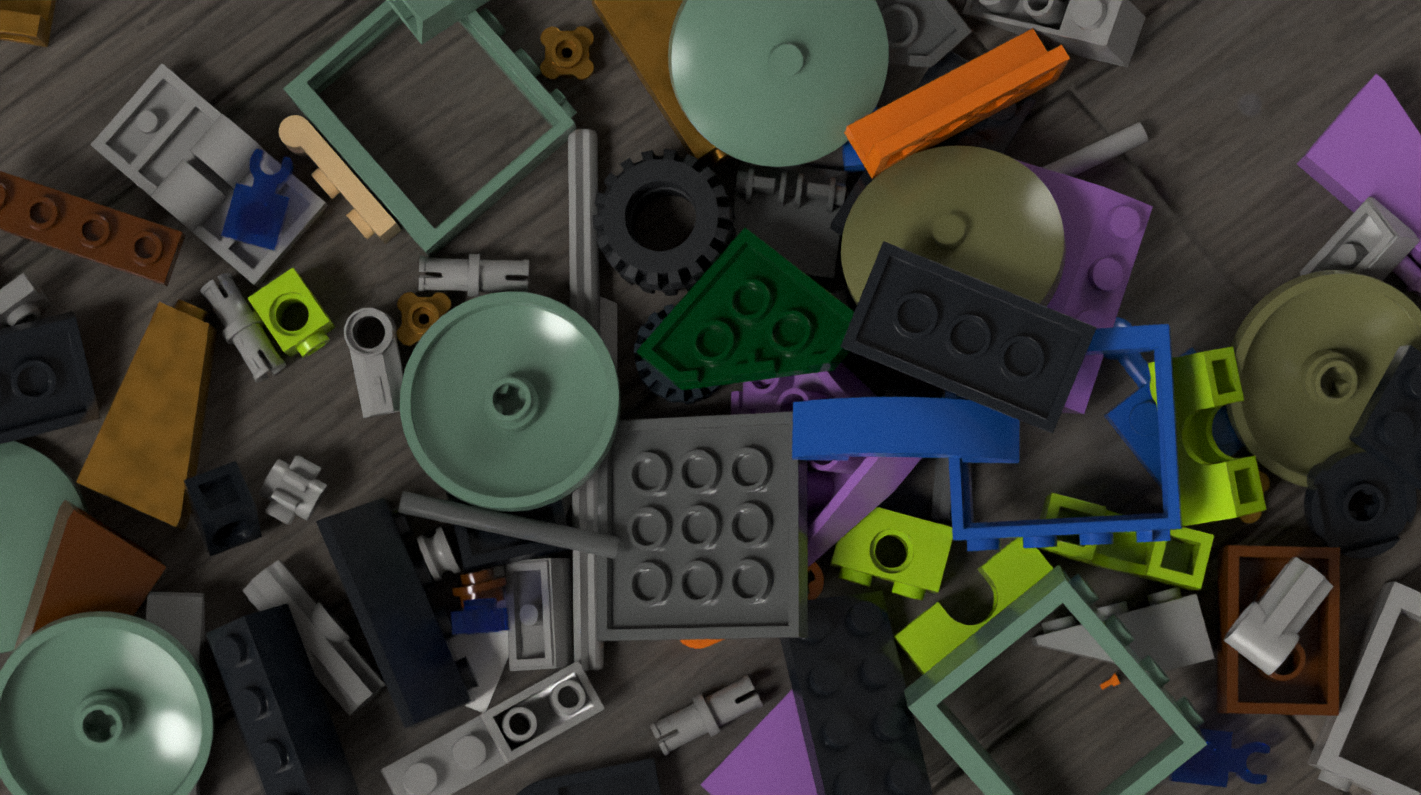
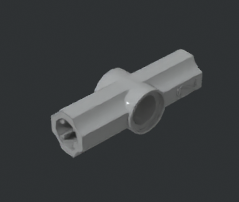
M277 560L261 571L242 590L259 611L288 603L315 676L349 716H352L364 707L386 686L385 682L381 679L382 677L368 660L351 644L349 640L352 637L339 620L322 602L316 603L280 560Z

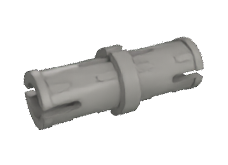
M469 254V259L432 258L420 256L419 272L442 273L441 276L420 275L419 291H468L469 297H479V291L528 293V279L506 278V275L529 276V259H524L523 261L480 260V254Z
M230 273L221 274L218 276L220 281L218 287L212 279L201 288L200 292L206 297L225 329L222 331V335L228 344H235L253 374L255 382H263L269 379L266 374L269 372L268 368L272 375L275 376L285 368L286 363L281 359L262 328L264 322L256 311L252 312L233 281L232 275Z
M745 675L742 679L705 698L701 693L692 698L693 704L657 722L650 723L649 725L656 739L677 729V732L658 741L664 755L670 754L671 751L708 732L712 737L721 732L720 726L756 708L763 707L756 692L735 701L736 698L755 689L749 676Z

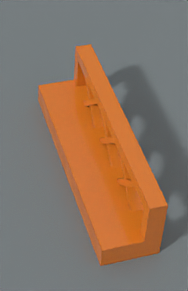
M1032 28L855 121L846 127L844 134L873 179L884 170L910 155L930 149L1056 82L1070 57L1062 45L1047 51Z

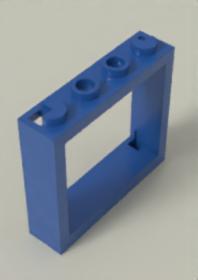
M1170 325L1096 328L1086 355L1154 351L1163 513L974 523L971 463L962 462V458H949L953 540H967V551L1001 550L1000 539L1022 537L1023 548L1057 547V536L1079 535L1080 545L1114 544L1113 533L1136 532L1137 543L1171 541L1170 530L1182 529ZM945 390V398L966 399Z

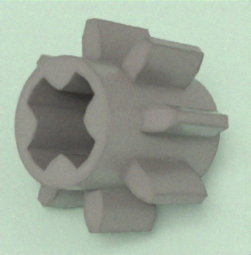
M295 456L291 465L278 459L259 492L260 496L271 501L265 513L287 525L292 523L296 515L308 521L318 507L328 486L316 479L321 467L301 456Z

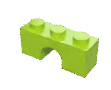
M1233 346L1172 358L1182 527L1241 517L1266 510L1256 456L1243 458L1227 456L1218 448L1212 434L1213 419L1218 410L1227 404L1244 401ZM1155 362L1148 363L1151 377L1150 392L1157 407Z
M1051 493L1045 497L1040 519L1122 514L1106 509V506ZM1182 527V529L1170 530L1171 541L1137 543L1136 532L1113 533L1114 544L1080 545L1079 535L1057 536V547L1037 548L1040 552L1194 591L1202 587L1214 535Z
M1023 537L1015 538L977 569L988 582L993 592L992 609L982 622L976 625L961 624L951 618L941 604L936 602L894 635L895 642L922 675L1053 570V567L1037 548H1023Z

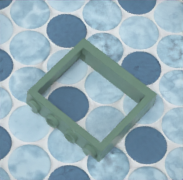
M384 1L283 89L427 256L433 257L568 141V135L573 130H576L575 122L571 117L577 112L557 88L549 94L539 83L536 77L542 72L522 48L513 53L501 40L500 37L506 31L487 8H484L479 13L474 10L458 22L552 128L434 228L318 96L403 23L388 2Z
M1060 565L1056 566L906 688L904 693L907 706L985 795H1025L942 700L1064 603L1175 732L1097 794L1145 795L1207 745L1199 728L1205 720L1186 696L1183 695L1176 701L1164 685L1170 679L1150 655L1141 660L1131 649L1129 644L1135 638L1115 614L1106 619L1093 605L1099 599V596L1087 581L1085 582L1079 574L1070 578Z

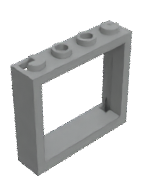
M1396 581L1383 584L1339 687V716L1326 717L1307 764L1321 770L1318 776L1319 780L1345 792H1348L1351 784H1354L1372 792L1371 795H1421L1418 791L1339 757L1399 614L1421 623V593Z

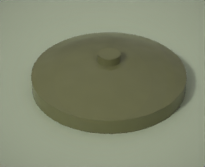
M956 145L927 149L912 154L881 172L866 186L852 206L845 223L841 242L843 273L850 295L856 306L883 241L1045 307L1050 303L1061 281L1066 256L1062 218L1058 206L1045 184L1030 169L1015 159L993 150L974 146Z
M1326 270L1302 275L1282 284L1266 295L1245 317L1230 347L1233 346L1244 401L1225 406L1231 426L1244 448L1251 456L1255 455L1256 461L1275 475L1293 484L1308 487L1307 475L1314 465L1324 462L1336 452L1351 447H1359L1348 438L1398 348L1411 344L1421 352V310L1411 299L1393 286L1372 276L1347 270Z

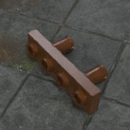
M0 171V231L168 287L186 236L183 232Z

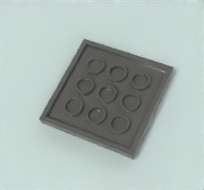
M793 412L619 420L613 444L598 468V533L620 537L615 559L597 555V641L808 638L807 460H792Z

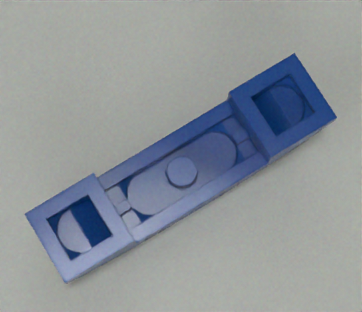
M855 397L793 402L792 460L849 461V456L962 458V462L1019 463L1020 420L966 399Z

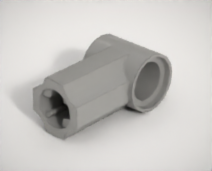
M361 308L354 311L347 318L344 326V338L350 349L363 418L400 412V389L404 372L397 342L398 329L395 321L387 313L375 308ZM369 318H378L385 328L383 341L374 348H364L357 337L360 324Z
M1292 557L1270 584V587L1260 600L1252 602L1242 612L1225 635L1224 641L1269 676L1293 650L1300 638L1297 633L1334 586L1311 565L1297 557Z

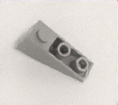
M967 0L962 12L967 17L1018 35L1033 28L1043 44L1055 48L1062 45L1066 52L1123 67L1129 66L1146 18L1129 0Z
M1176 587L1147 595L1150 606L1129 611L1126 601L1097 608L1106 619L1115 614L1135 638L1129 644L1131 649L1141 660L1150 655L1164 672L1214 659L1197 594L1182 597L1180 588ZM1073 615L1041 623L1044 634L1031 637L1034 646L1115 664L1083 625L1075 624Z

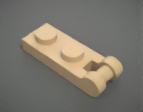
M291 115L281 122L279 137L294 155H308L318 166L311 176L331 199L339 193L344 196L354 208L346 216L367 240L376 233L383 243L386 244L402 231L394 219L308 120L299 115Z

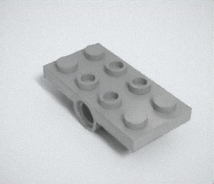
M161 64L90 144L256 287L261 284L328 207L325 201L164 64Z

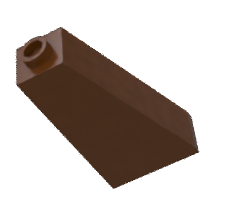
M65 499L58 509L14 650L28 636L41 627L66 616L95 611L116 612L134 616L166 566L152 552Z

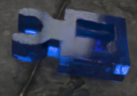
M256 149L250 158L249 165L251 174L254 177L253 185L250 187L236 183L221 236L226 239L277 252L291 203L289 197L278 195L277 191L278 187L284 185L290 179L293 172V161L291 158L284 156L279 172L268 175L262 171L265 152Z
M497 598L463 600L464 611L451 612L453 635H476L511 631L510 609L497 608Z
M1200 729L1207 745L1169 775V781L1227 788L1228 773L1235 772L1237 777L1246 783L1263 784L1267 782V775L1251 773L1247 768L1246 761L1248 756L1254 752L1270 753V747L1261 742H1247L1238 747V749H1232L1233 732Z

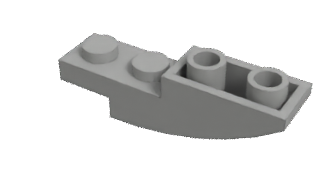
M576 661L483 712L467 723L381 769V772L394 795H452L580 724L605 708L579 661Z

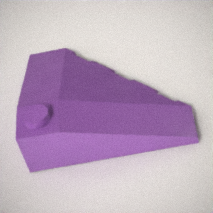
M841 362L834 371L743 382V392L732 391L731 415L793 412V402L878 396ZM849 456V461L807 460L808 567L889 497L922 458Z

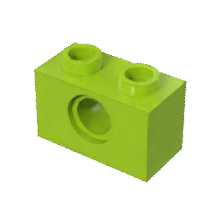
M876 507L835 543L830 566L841 568L839 579L870 586L872 577L894 583L892 593L923 601L925 592L933 594L939 592L953 539L952 527ZM894 537L903 543L906 556L900 566L895 568L885 567L877 560L875 548L880 539Z

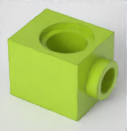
M293 267L248 297V300L283 352L289 357H293L297 353H300L302 358L312 355L330 341L327 333L336 328L304 279ZM293 304L306 305L309 317L305 326L297 331L285 330L282 325V314L285 309Z

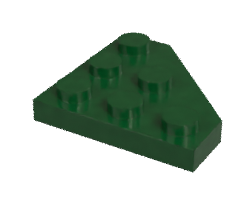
M745 227L639 347L637 353L680 390L834 371L851 352L840 346L854 311Z

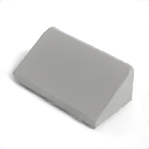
M1368 197L1299 273L1302 276L1318 271L1347 270L1363 273L1383 281L1419 243L1420 239L1408 226L1375 198Z
M544 558L505 564L510 671L559 669L573 664V576L571 560L569 558Z

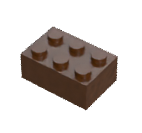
M1227 545L1218 548L1217 713L1339 716L1340 548ZM1297 557L1325 576L1334 587L1297 633L1300 638L1283 663L1268 676L1226 643L1224 637L1242 612L1252 602L1260 600L1291 558Z

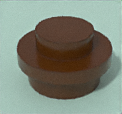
M493 567L460 574L462 584L452 587L453 596L460 597L462 608H472L504 600L502 586L507 585L506 576L495 577Z

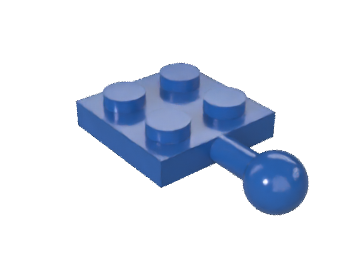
M1116 317L1113 327L1132 326L1126 319ZM1193 347L1188 348L1180 356L1194 354L1196 351ZM1139 352L1104 354L1103 357L1106 359L1118 360L1139 387L1104 414V416L1162 490L1158 412L1156 402L1153 400L1150 392L1151 377L1148 363ZM1223 406L1218 410L1213 419L1212 434L1218 448L1224 454L1231 457L1243 445L1231 426L1226 406Z

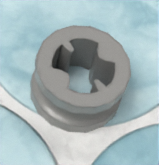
M442 526L436 528L435 535L430 538L425 537L423 534L416 537L424 560L435 582L442 580V574L445 571L451 570L454 574L461 571L455 552Z

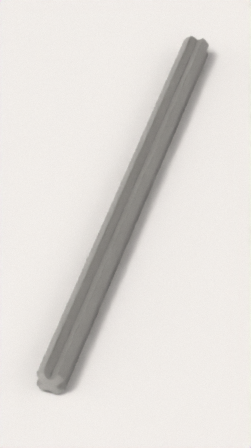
M576 129L568 135L570 308L582 316L600 336L599 245L596 240L598 233L593 227V215H598L599 210L594 204L598 194V136L595 130ZM598 469L583 485L572 492L573 528L598 533ZM573 550L574 662L579 661L584 671L600 670L604 666V641H597V555Z

